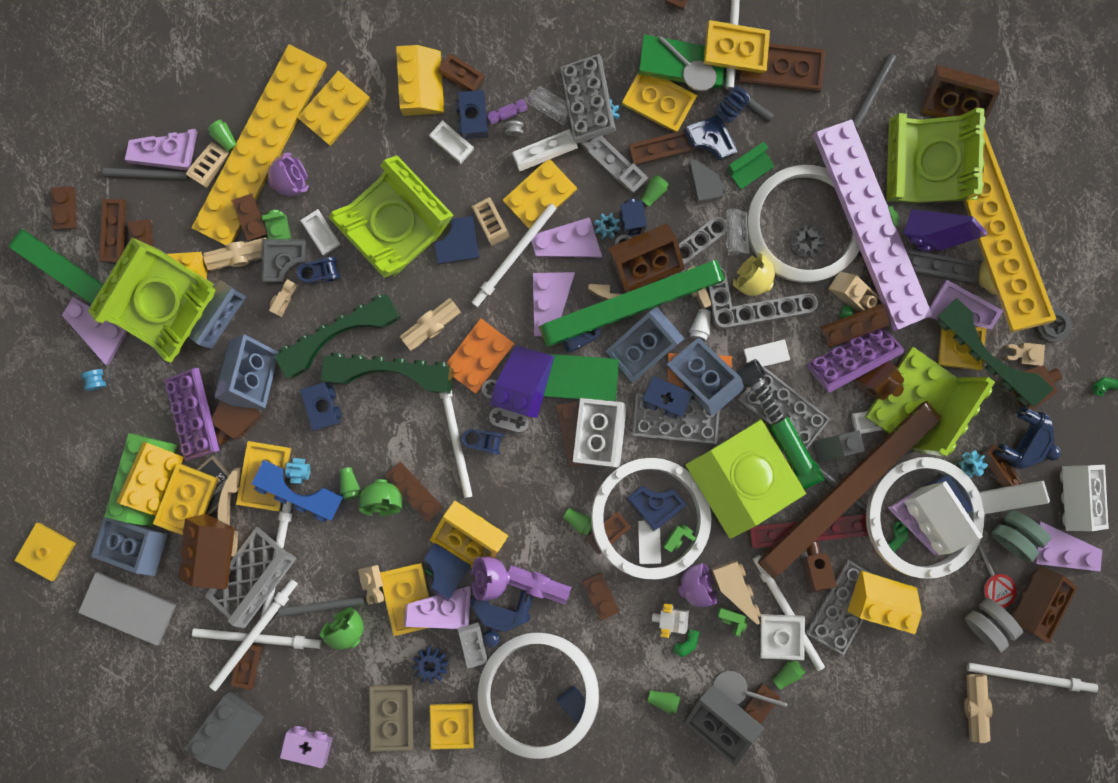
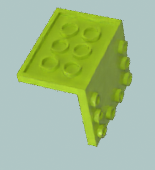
M909 347L897 366V369L904 378V382L901 384L904 387L903 393L898 397L890 394L882 401L876 398L864 417L889 434L917 406L927 400L942 418L911 450L917 453L947 457V455L954 451L958 438L967 431V424L971 418L975 417L980 411L979 406L982 401L991 394L992 386L995 382L989 377L957 378L916 348Z

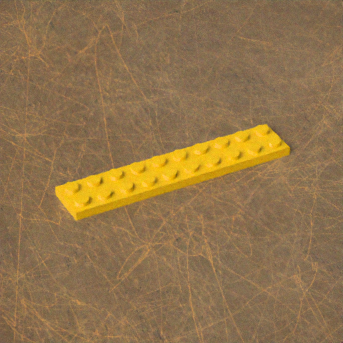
M290 44L287 46L236 143L237 145L234 146L191 227L192 229L224 245L235 241L241 226L231 200L253 194L256 201L268 179L270 164L275 158L280 156L299 120L297 117L306 107L327 67L326 62Z
M984 128V167L982 169L984 186L982 194L978 196L977 200H966L963 202L968 216H973L987 231L985 237L978 238L977 240L1012 333L1052 323L1056 320V316Z

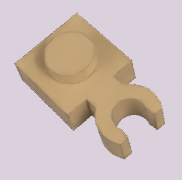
M287 279L282 291L272 298L269 311L282 317L297 285Z
M1021 343L1020 348L1015 344L1006 345V349L1013 350V356H1005V360L1012 361L1019 358L1020 365H1043L1045 345Z
M378 565L358 569L362 589L367 590L366 598L368 604L383 602L384 596L379 589L383 584Z

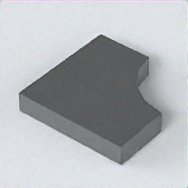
M262 239L261 281L283 282L285 274L290 267L296 263L305 262V239Z

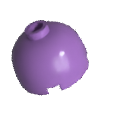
M284 153L275 158L270 164L268 183L272 189H275L283 196L291 197L302 194L309 188V185L305 186L304 179H308L307 173L297 157L293 159L290 157L291 153Z
M478 557L473 562L471 575H475V582H471L475 598L488 601L501 596L510 581L509 572L506 571L503 563L493 557Z
M700 563L689 567L683 573L681 585H679L681 597L686 598L695 607H707L717 603V591H712V584H715L707 565Z

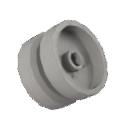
M986 598L978 606L980 612L972 611L964 620L987 646L996 653L1001 654L1009 646L1007 639L1015 641L1023 633V630L1004 608L992 599Z

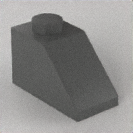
M691 159L688 163V169L696 205L721 200L724 196L723 193H726L724 181H720L717 173L697 160Z
M860 430L813 441L818 462L865 451Z

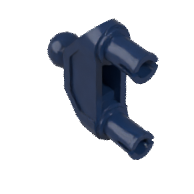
M1020 407L1019 410L1026 414L1024 415L1017 411V418L1029 423L1030 426L1016 450L1001 443L997 447L1004 452L995 449V455L1009 461L1011 467L1016 469L1030 467L1043 461L1045 458L1051 461L1057 460L1061 455V450L1054 444V430L1050 417L1043 412L1036 413L1028 407Z
M521 591L517 608L513 611L491 605L488 601L477 600L475 597L471 599L470 604L483 625L490 627V630L483 636L485 646L493 648L499 644L498 630L506 632L530 620L528 612L534 597L533 595L528 594L527 600L524 602L526 592Z

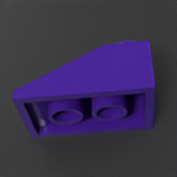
M911 209L904 234L910 239L911 243L918 246L919 250L931 252V250L940 251L985 237L987 231L973 216Z
M515 346L495 384L490 405L521 415L538 418L555 356Z

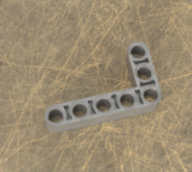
M715 217L678 244L679 249H684L688 252V258H682L684 266L725 234L727 223L723 218ZM711 225H719L721 227V232L714 233L711 229ZM621 235L616 239L615 245L631 239V237ZM702 237L705 245L698 246L694 239Z
M722 268L721 271L725 281L706 288L712 303L710 306L712 322L720 330L807 315L813 312L818 305L817 298L814 295L801 294L732 307L727 276ZM717 293L722 294L724 303H717L714 295ZM803 299L810 302L809 310L802 307ZM782 303L789 305V313H784L781 310ZM761 307H766L769 310L768 317L760 314ZM741 310L748 313L749 318L747 321L741 320L739 317ZM719 314L727 316V324H721L718 321Z

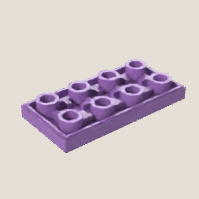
M884 328L856 337L823 356L817 357L806 365L812 375L830 393L904 353V349Z
M193 368L165 379L166 391L169 395L171 411L174 416L176 432L179 436L184 460L190 461L219 451L199 368Z

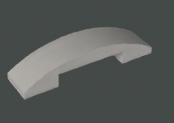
M603 135L580 142V145L603 169L632 193L648 179L634 163L631 164L603 138Z

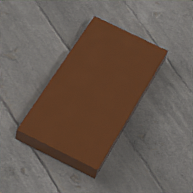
M769 43L767 71L762 74L739 70L738 83L821 92L826 50Z

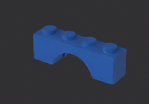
M263 460L252 482V485L255 486L254 490L265 495L267 492L275 495V500L284 504L289 501L295 504L294 508L306 513L309 510L315 513L313 517L323 522L326 519L332 520L343 498L342 496L324 487L310 495L296 494L287 487L284 481V469Z

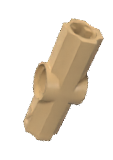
M267 238L246 243L233 242L227 244L226 248L206 252L203 257L208 271L230 266H245L250 261L261 259L262 239Z
M449 298L435 310L421 316L417 323L403 333L400 338L412 351L428 338L431 339L439 334L446 324L461 314V311Z
M969 674L966 675L967 699L964 701L965 714L969 721V740L971 742L987 743L990 741L989 718L992 717L993 711L991 701L988 698L987 675Z

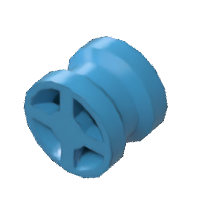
M102 369L80 374L81 379L85 382L84 391H94L106 387V382L102 379Z

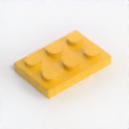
M709 20L706 28L703 64L764 74L767 71L770 30Z
M337 71L297 118L331 146L371 99L341 72Z
M637 74L622 101V105L675 133L679 131L697 95L667 79Z
M549 159L507 195L503 202L530 229L550 203L558 208L577 191V187Z
M251 441L247 442L236 505L280 511L282 502L275 500V495L267 492L265 495L254 490L255 486L252 485V482L263 460L283 468V477L286 482L285 470L290 459L291 448Z
M143 442L117 499V503L156 516L176 464H181L184 457Z
M177 463L153 524L183 535L185 518L206 513L219 478Z
M417 563L380 572L393 636L427 629V627L404 626L405 604L430 597L423 564Z

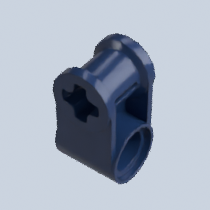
M327 257L318 261L301 264L297 269L298 278L306 285L339 280L340 275L337 274L335 266L336 257ZM306 270H313L311 278H303Z
M601 328L595 330L594 336L590 333H584L563 341L567 353L573 352L598 339Z
M468 429L462 435V442L468 448L500 455L499 446L504 434ZM468 433H475L477 435L478 441L474 445H469L466 442V435ZM492 438H494L493 447L491 448Z
M573 685L558 697L557 701L578 725L581 713L584 712L586 701L579 690Z

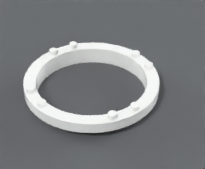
M797 165L775 173L758 189L751 201L747 214V234L756 257H758L757 253L764 255L773 264L775 275L793 282L813 283L831 278L845 269L854 260L860 249L852 233L850 244L842 257L830 266L816 270L793 268L781 262L770 252L760 230V212L767 195L779 184L802 177L815 178L834 187L827 168L815 165Z
M920 457L907 459L892 466L874 485L866 509L868 534L878 555L893 569L918 578L943 577L962 567L972 557L981 539L953 552L946 559L929 566L911 565L899 558L890 549L883 536L880 511L886 492L899 477L912 470L926 468L941 474H949L973 511L968 513L981 535L983 534L985 516L982 500L972 480L957 466L937 458Z
M644 458L620 466L603 481L593 501L591 525L600 551L613 566L634 577L662 579L682 572L702 553L710 534L711 510L709 503L689 471L668 460ZM640 470L661 471L676 478L689 491L697 512V527L694 535L696 539L691 542L688 549L677 560L657 568H644L626 561L611 546L604 529L603 513L609 493L622 478Z
M529 633L507 641L492 654L480 677L478 706L485 727L502 747L526 758H549L568 751L579 743L590 730L598 710L599 687L591 663L577 646L556 635ZM546 644L560 649L576 663L585 682L586 704L581 720L565 739L549 746H529L510 737L498 724L491 706V684L499 665L512 652L527 645Z

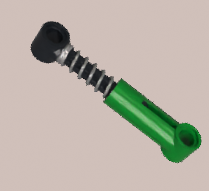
M753 359L738 367L736 372L741 377L743 385L745 387L750 386L752 392H755L756 399L760 401L759 405H762L764 408L763 412L767 413L768 419L770 418L772 423L769 427L794 469V473L803 489L805 490L824 481L820 467L811 458L789 417H783L784 413L780 412V406L776 405V400L772 398V393H769V387L765 385L764 381L766 374L757 359Z

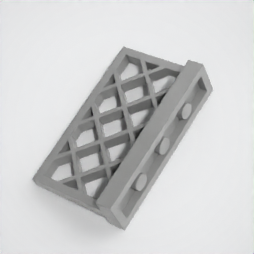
M256 527L231 560L229 574L236 570L237 581L229 583L228 579V587L223 589L224 599H216L214 594L218 589L213 588L209 589L205 597L228 618V622L232 626L245 628L297 558L291 553L286 552L261 528ZM260 535L262 537V547L255 548L254 541ZM274 548L278 553L273 560L268 561V549ZM263 551V562L255 563V552ZM249 553L250 564L242 565V557L244 554ZM263 565V574L259 578H255V567ZM250 568V579L242 580V569ZM250 583V591L247 595L242 596V584ZM237 585V597L229 598V587ZM237 600V609L232 614L229 611V602Z

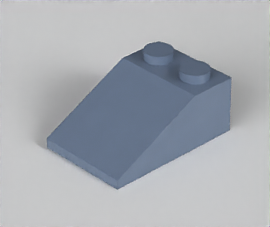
M656 307L648 312L605 352L610 358L619 359L618 367L634 383L685 338L659 308Z
M699 337L667 363V367L684 387L693 393L692 396L711 416L716 414L744 390L741 377Z
M104 517L91 557L136 574L155 576L168 534L141 525Z

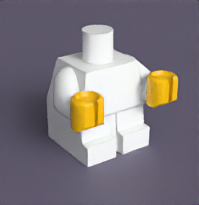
M664 604L661 614L653 613L652 622L660 623V636L669 638L671 632L685 634L688 627L689 610L674 609L672 604Z

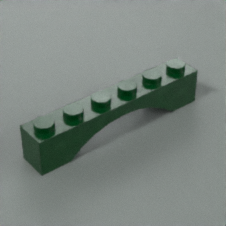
M387 294L376 295L371 299V303L358 305L353 309V313L347 316L345 314L340 315L334 319L335 323L329 326L327 324L322 325L315 330V334L311 336L304 335L297 339L298 343L291 347L287 345L279 349V353L274 357L285 377L291 380L308 371L320 349L338 334L360 327L384 329L402 319Z
M955 298L936 316L939 320L937 324L945 331L949 329L955 335L953 339L960 346L965 344L970 349L968 353L976 361L981 359L986 364L984 368L992 376L997 374L1003 380L1000 383L1009 392L1013 389L1019 395L1017 397L1018 401L1025 407L1028 405L1035 407L1054 390L1038 373H1028L1013 369L992 356L984 347L977 334L973 312L958 298Z
M331 353V356L323 357L322 382L348 385L357 378L367 374L395 372L410 377L428 392L451 394L453 368L447 367L448 363L435 362V365H427V361L414 360L413 364L406 363V359L393 358V362L385 361V357L372 356V360L364 359L365 356L355 354H352L351 358H345L344 354Z

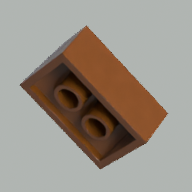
M936 65L927 87L921 113L942 118L960 116L975 108H983L986 122L1000 93L998 81Z
M667 223L608 248L613 266L625 293L657 282L685 269L676 235Z
M208 514L185 518L178 579L192 587L227 589L235 528Z
M1040 565L1038 570L1033 572L1031 583L1028 589L1024 590L1021 597L1022 601L1019 607L1013 611L1012 617L1022 630L1049 644L1078 587L1064 575Z

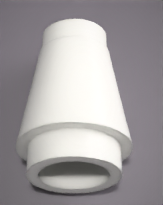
M699 309L689 330L691 339L696 340L699 337L703 342H706L707 338L710 337L711 312L709 310Z

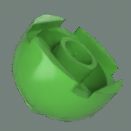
M375 480L374 483L366 486L360 494L359 511L362 514L372 516V512H380L379 516H390L398 514L400 509L402 510L401 493L393 484L387 483V480Z
M348 607L335 614L333 617L336 620L331 624L327 622L319 634L323 641L335 650L356 647L360 643V638L363 634L364 623L355 609Z

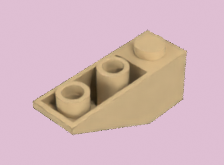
M840 271L828 288L841 301L851 306L857 312L882 304L880 297L854 274Z
M733 560L711 568L717 589L753 622L759 624L758 617L761 614L757 604L753 605L750 598L753 596L750 585L745 584L743 579L746 573L742 564H738L737 561Z

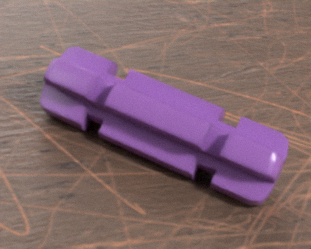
M524 99L516 101V104L511 103L498 108L496 112L493 110L487 113L490 124H495L500 119L505 120L517 115V112L522 113L527 110L526 102Z

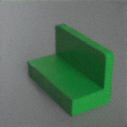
M762 142L728 166L726 171L740 190L774 168L773 162L766 154L769 148L765 142Z

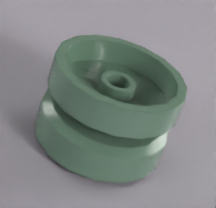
M1010 510L1003 519L1006 525L998 524L992 532V536L1004 548L1028 563H1032L1039 555L1036 547L1044 548L1051 540L1050 535L1040 525L1016 510Z

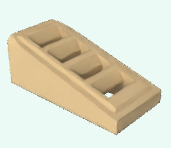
M211 142L192 164L186 175L208 188L230 153ZM214 150V151H216L217 153H219L221 156H220L219 158H217L216 156H214V155L211 154V153H212V151ZM208 157H210L216 162L212 164L208 162L207 159ZM204 164L210 167L208 171L202 167ZM201 171L205 175L201 177L198 175V172Z
M490 197L471 206L491 246L510 237ZM488 207H491L490 210H488V211H486V212H484V213H482V214L479 213L480 211H482V210H484V209H486V208H488ZM493 214L495 215L494 217H492V218H490V219H488V220H486V221H483L485 218H487V217H489V216H491V215H493ZM497 222L499 223V224H497V225H495V226H493V227L487 229V227H489V226H491V225H493V224H495V223H497Z

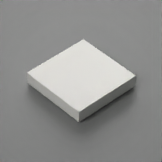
M761 614L760 658L804 660L805 616Z

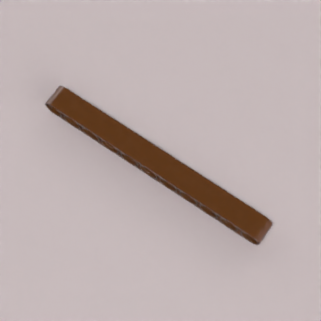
M927 400L917 406L758 560V564L772 579L779 576L935 426L942 416Z

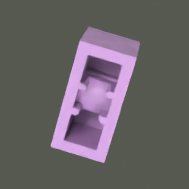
M301 726L290 728L286 732L280 758L323 768L327 763L333 737L327 736L328 734L322 731L308 732L306 728ZM305 742H308L309 749H306Z

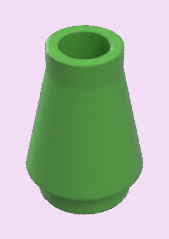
M220 119L208 127L209 135L224 147L227 152H231L234 146L237 145L226 122L223 123Z
M655 175L653 178L651 177L640 200L650 207L653 202L667 191L666 188L669 184L658 175Z
M352 468L339 470L340 496L343 497V500H352L360 497L359 492L361 489Z
M571 508L566 511L563 519L578 533L588 536L592 531L591 516Z
M797 660L788 661L773 679V682L782 690L784 687L802 679V675L806 672Z
M651 690L647 703L658 707L668 714H676L680 697L676 696V693Z

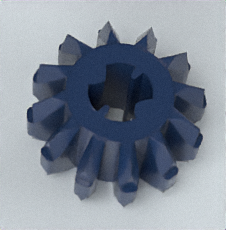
M735 86L717 106L715 113L723 121L731 123L750 101V96L744 89Z
M427 646L426 653L420 649L418 651L420 657L414 656L413 658L417 663L412 665V669H419L414 676L417 678L422 675V683L429 678L430 684H433L434 677L441 681V674H447L448 670L444 666H447L449 661H442L446 654L438 655V647H436L434 653L431 646ZM428 662H429V663H431V662H434V663H435V665H434L433 668H432V667L427 668L426 665H427Z

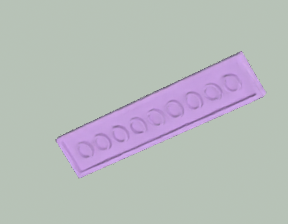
M849 120L814 133V139L877 293L884 305L893 331L932 316L898 230L893 224L889 208L853 121Z

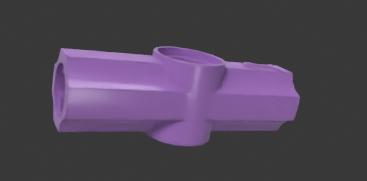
M511 565L509 569V585L526 590L525 592L539 598L545 597L552 601L566 604L571 586L551 580L550 577L534 571L529 572Z

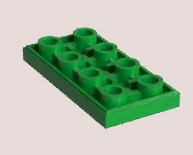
M644 34L638 74L685 83L683 72L686 65L659 40V37ZM664 38L688 62H704L705 45ZM711 65L716 73V82L712 88L721 89L724 67Z
M549 354L555 357L543 397L584 398L616 402L619 359Z

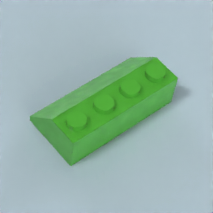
M128 433L104 517L125 523L155 527L153 524L155 515L119 504L117 499L143 442L175 454L178 445L140 434Z

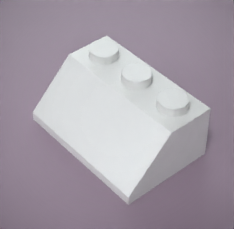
M580 398L573 462L620 467L627 404Z
M1105 465L1062 466L1060 480L1063 483L1064 492H1062L1061 500L1065 509L1063 524L1066 527V531L1109 529Z
M946 481L921 487L904 500L909 513L914 516L920 530L927 536L932 548L938 555L951 554L982 538V535Z

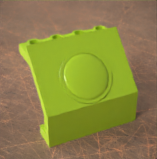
M975 108L960 116L932 119H910L904 113H898L889 118L886 201L923 204L977 200L978 196L982 194L984 186L982 181V169L984 167L983 147L985 145L983 138L985 125L984 109Z
M398 155L383 160L380 165L384 170L381 176L351 204L332 211L328 217L384 278L390 275L395 277L441 235L454 216Z
M131 238L88 309V312L97 322L103 324L104 321H108L128 331L152 346L163 360L172 363L175 356L179 354L184 341L190 336L197 320L201 318L205 307L212 300L216 290L213 288V283L166 253L135 238Z
M761 418L701 456H697L686 464V467L730 539L757 526L806 494L793 472L790 462L784 457L781 446L770 434L771 430L768 424L763 422Z

